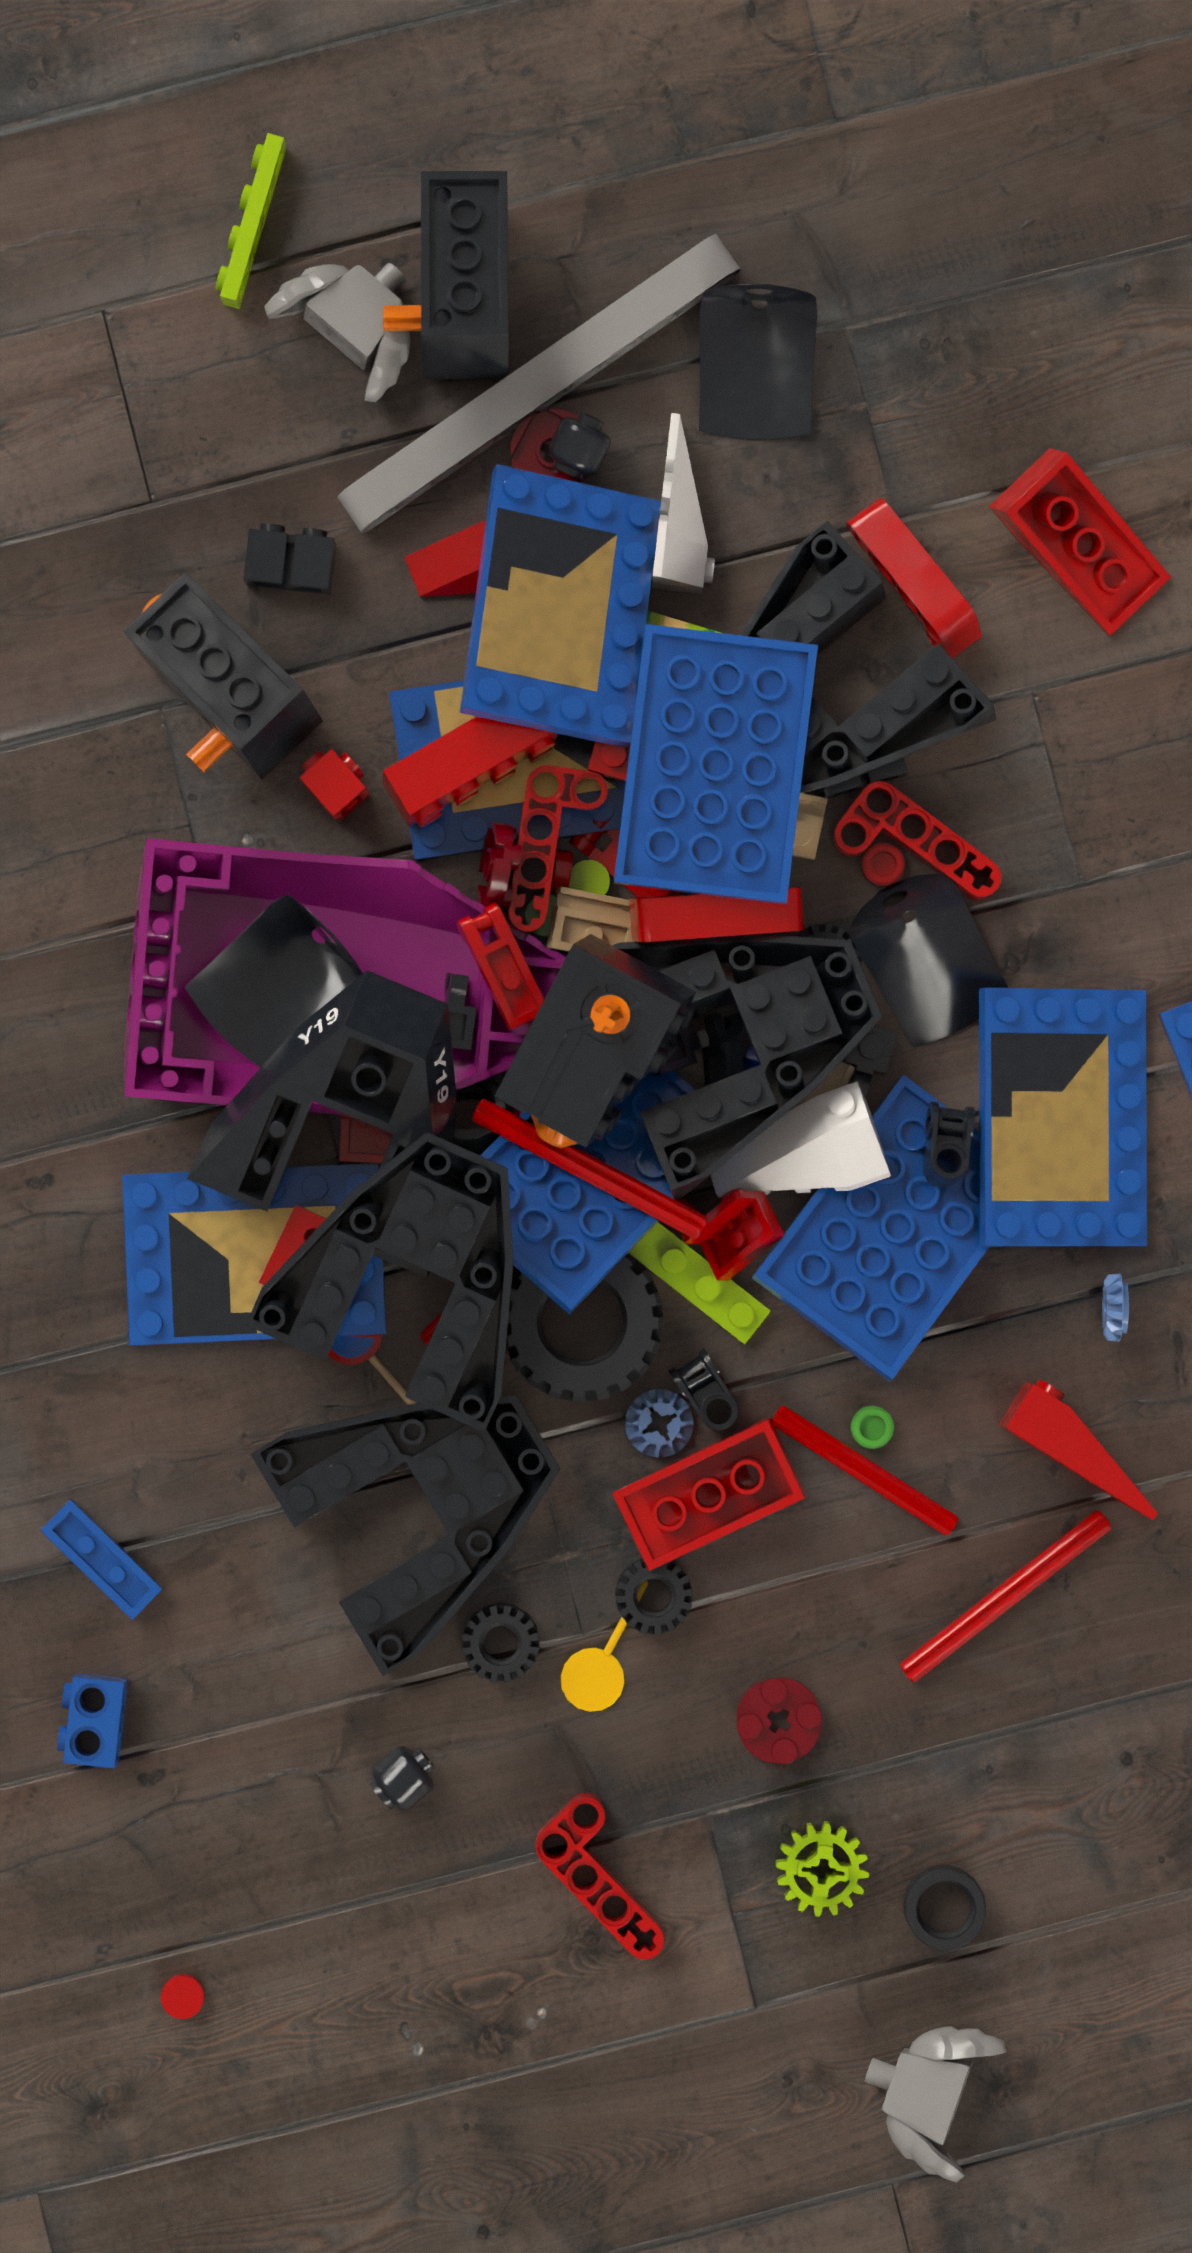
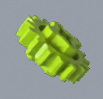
M824 1821L821 1831H815L814 1826L809 1822L806 1824V1835L801 1836L800 1833L793 1830L791 1834L795 1843L792 1846L784 1843L781 1844L780 1849L787 1857L786 1859L776 1860L775 1865L777 1868L785 1870V1874L780 1875L776 1879L778 1885L790 1886L784 1894L787 1901L795 1897L799 1898L797 1906L799 1911L803 1912L808 1905H813L815 1916L820 1917L823 1907L829 1906L833 1916L838 1915V1903L843 1902L851 1908L853 1903L849 1895L852 1892L856 1894L864 1893L863 1887L857 1881L858 1878L864 1879L869 1877L868 1870L859 1867V1864L865 1862L868 1858L865 1852H854L860 1841L857 1837L846 1841L847 1829L844 1826H841L836 1833H832L829 1821ZM816 1842L815 1849L807 1856L797 1857L798 1853L805 1846ZM833 1843L840 1846L847 1853L850 1863L840 1861L833 1854ZM820 1859H826L829 1867L835 1869L825 1872L823 1879L817 1878L815 1870L809 1869L811 1866H818ZM794 1875L806 1877L811 1884V1895L799 1887ZM837 1882H847L840 1891L828 1896L829 1889Z

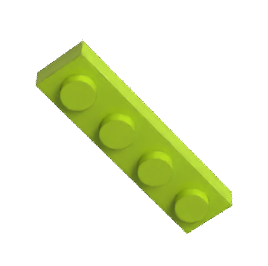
M267 133L264 145L257 144L251 164V168L256 170L252 186L246 184L243 189L239 209L245 210L240 226L234 225L231 230L227 247L228 250L233 251L228 267L221 266L216 282V290L221 292L220 298L223 305L240 309L287 149L284 137Z
M659 1222L628 1252L743 1344H746L771 1312V1310L731 1279L729 1281H717L708 1261Z

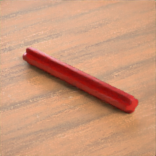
M786 1406L779 1407L772 1418L774 1427L943 1535L948 1536L954 1530L958 1523V1517Z

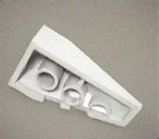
M671 413L652 589L702 594L704 583L712 584L715 558L707 557L708 543L680 414Z
M854 1082L817 1095L788 1111L713 1172L711 1179L717 1196L722 1197L727 1192L737 1188H743L746 1191H763L765 1195H768L771 1191L795 1190L796 1193H811V1189L835 1188L836 1191H851L890 1177L891 1174L868 1103L858 1082Z

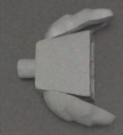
M387 263L375 277L360 265H356L350 270L345 266L337 264L312 266L305 269L301 276L283 283L279 291L264 306L269 319L292 316L305 311L303 319L363 371L369 367L376 356L366 386L364 401L376 402L379 400L387 388L396 384L401 366L408 360L411 344L410 331L383 330V305H403L401 299L394 293L406 281L403 273L391 263Z
M946 2026L930 2030L912 2041L910 2049L904 2048L900 2053L896 2066L872 2058L864 2082L887 2090L882 2111L887 2113L886 2125L892 2142L906 2159L914 2160L929 2175H939L956 2183L965 2176L960 2165L941 2146L948 2138L973 2064L972 2061L964 2058L994 2056L1006 2053L1007 2049L1004 2040L995 2036L985 2035L979 2029L966 2028L957 2030L952 2026Z

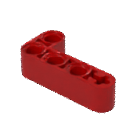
M877 499L846 522L848 530L859 546L922 622L926 636L933 647L939 644L953 659L982 637L977 616L969 603L884 499Z
M542 765L535 768L529 774L518 845H521V859L518 870H514L512 901L508 909L509 919L518 930L524 932L534 931L545 922L562 807L579 810H594L600 807L606 800L608 786L604 778L598 773ZM541 773H551L558 780V790L550 797L539 796L533 788L534 779ZM593 779L599 784L601 794L597 801L584 803L578 799L576 787L581 780ZM536 815H544L552 823V832L544 840L532 838L527 831L529 820ZM530 857L539 858L546 865L545 877L539 882H529L522 876V864ZM519 884L529 889H545L543 898L534 895L533 907L540 910L539 918H532L530 925L522 924V917L515 915L516 907H523L526 893L517 894Z
M875 781L867 785L838 822L833 832L832 841L836 850L844 856L855 857L866 851L881 831L937 874L949 876L962 893L974 900L988 898L998 889L1001 883V872L992 860L885 781ZM875 791L886 794L890 801L889 809L883 813L871 811L867 805V796ZM907 817L919 819L924 827L923 835L916 839L906 837L901 830L902 820ZM849 825L859 827L863 831L864 842L857 847L847 846L842 841L841 830ZM943 842L952 844L958 853L956 862L950 865L940 863L935 855L936 846ZM967 856L973 860L967 866L970 870L977 874L982 870H986L989 873L986 879L990 884L989 888L985 885H982L979 889L974 888L972 883L975 878L966 870L961 873L960 877L954 874L964 863Z
M801 887L788 888L786 905L704 894L629 898L632 941L635 942L804 930Z
M587 1792L579 1793L540 1829L536 1838V1853L550 1871L633 1956L643 1960L652 1959L663 1948V1928L649 1910L585 1845L604 1825L605 1809L604 1804L596 1795ZM580 1804H591L597 1809L598 1817L593 1823L583 1825L576 1821L573 1813ZM554 1833L560 1834L567 1841L565 1851L557 1855L548 1853L543 1847L545 1837ZM580 1865H590L597 1872V1878L590 1885H579L573 1879V1871ZM619 1896L623 1898L627 1903L625 1912L615 1917L605 1913L602 1905L608 1897ZM635 1912L639 1914L635 1917V1924L643 1932H647L650 1929L653 1930V1944L649 1945L646 1942H642L640 1945L636 1944L637 1933L628 1924ZM628 1924L625 1931H622L620 1929L621 1927Z

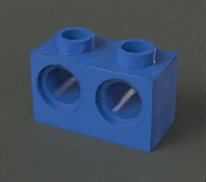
M77 1673L73 1676L72 1683H65L62 1708L69 1709L67 1726H60L57 1742V1751L64 1752L63 1763L115 1768L119 1764L128 1687L127 1678ZM94 1687L102 1691L105 1697V1704L102 1709L93 1710L85 1705L83 1701L85 1689ZM90 1730L96 1733L100 1739L99 1750L96 1752L84 1751L78 1742L80 1732Z

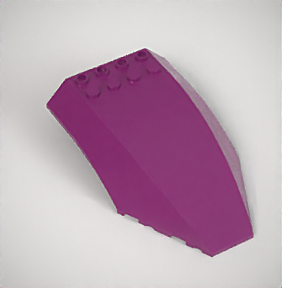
M146 838L137 891L124 1046V1097L228 1105L257 1073L260 1067L231 1046L214 1029L197 1007L185 986L223 952L270 904L286 894L295 898L340 940L363 973L368 970L445 1002L444 987L446 973L469 976L464 1006L477 1007L471 1050L452 1048L456 1090L509 1069L534 1019L512 1030H508L468 945L458 930L456 921L466 916H470L472 919L484 913V905L465 896L458 889L433 876L412 860L299 853ZM508 923L545 999L566 957L543 945L541 941L530 934H526ZM321 928V930L336 944L332 937L324 929ZM492 929L480 933L485 945L497 940ZM316 930L312 931V937L316 942H325ZM313 1101L309 1111L346 1115Z

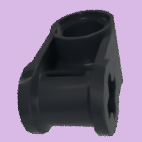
M931 1101L929 1103L924 1129L923 1175L932 1186L948 1188L954 1185L967 1170L970 1143L975 1123L974 1107L967 1106L964 1110L939 1107L938 1102ZM944 1156L949 1158L954 1164V1173L943 1172L937 1165V1157Z
M705 1348L699 1350L698 1357L679 1369L672 1367L668 1370L687 1402L692 1404L698 1416L708 1428L714 1431H723L735 1423L738 1416L737 1404ZM705 1369V1372L703 1374L699 1375L690 1382L687 1381L689 1377L699 1372L700 1370ZM722 1399L730 1405L731 1417L726 1423L715 1424L708 1419L706 1409L711 1401Z

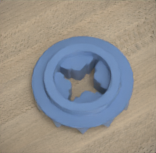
M1120 1273L1108 1274L1104 1280L1102 1327L1107 1341L1120 1342L1122 1334H1126L1128 1329L1129 1291L1127 1282H1122Z
M654 1389L639 1395L631 1403L625 1418L626 1433L633 1446L641 1453L656 1458L671 1456L679 1452L689 1442L694 1425L692 1412L685 1400L678 1394L665 1389ZM651 1406L661 1416H666L667 1414L670 1416L674 1413L677 1415L666 1425L669 1431L667 1434L670 1438L667 1441L658 1431L642 1433L647 1428V1425L652 1422L649 1410Z

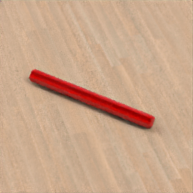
M482 1099L473 1113L472 1119L474 1122L693 1239H697L701 1235L707 1224L705 1215L573 1145L559 1148L547 1143L537 1135L534 1124L487 1099Z
M1100 1511L1093 1512L902 1661L900 1664L901 1670L910 1681H918L1110 1531V1522Z

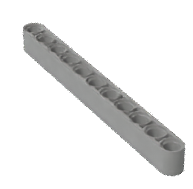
M717 234L711 235L352 483L338 495L337 499L361 533L373 529L516 430L526 417L542 412L699 303L705 291L728 283L741 271L740 266Z

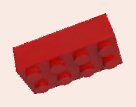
M476 716L383 770L382 784L407 826L410 827L418 823L420 828L441 817L443 815L441 811L444 809V806L455 801L457 806H460L479 794L478 789L487 781L492 780L494 785L511 777L516 773L515 768L518 766V763L527 758L531 763H534L553 751L552 746L555 745L558 733Z

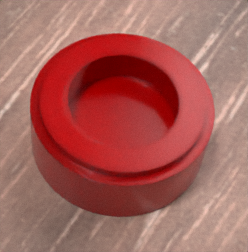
M879 843L870 847L864 854L861 863L864 877L871 884L880 887L890 886L898 881L905 868V860L901 851L888 843Z
M556 849L550 891L555 892L556 887L569 888L573 867V853L571 851Z
M190 1974L173 1976L166 1982L161 1992V2003L164 2010L170 2016L177 2019H187L196 2015L205 2000V1990L202 1983Z

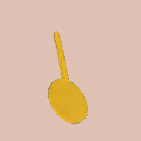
M647 1580L638 1589V1602L648 1586ZM622 1617L604 1650L599 1648L582 1649L574 1653L564 1664L561 1674L562 1690L567 1700L579 1709L588 1712L602 1711L613 1705L622 1693L624 1686L623 1669L619 1661L611 1654L627 1625Z

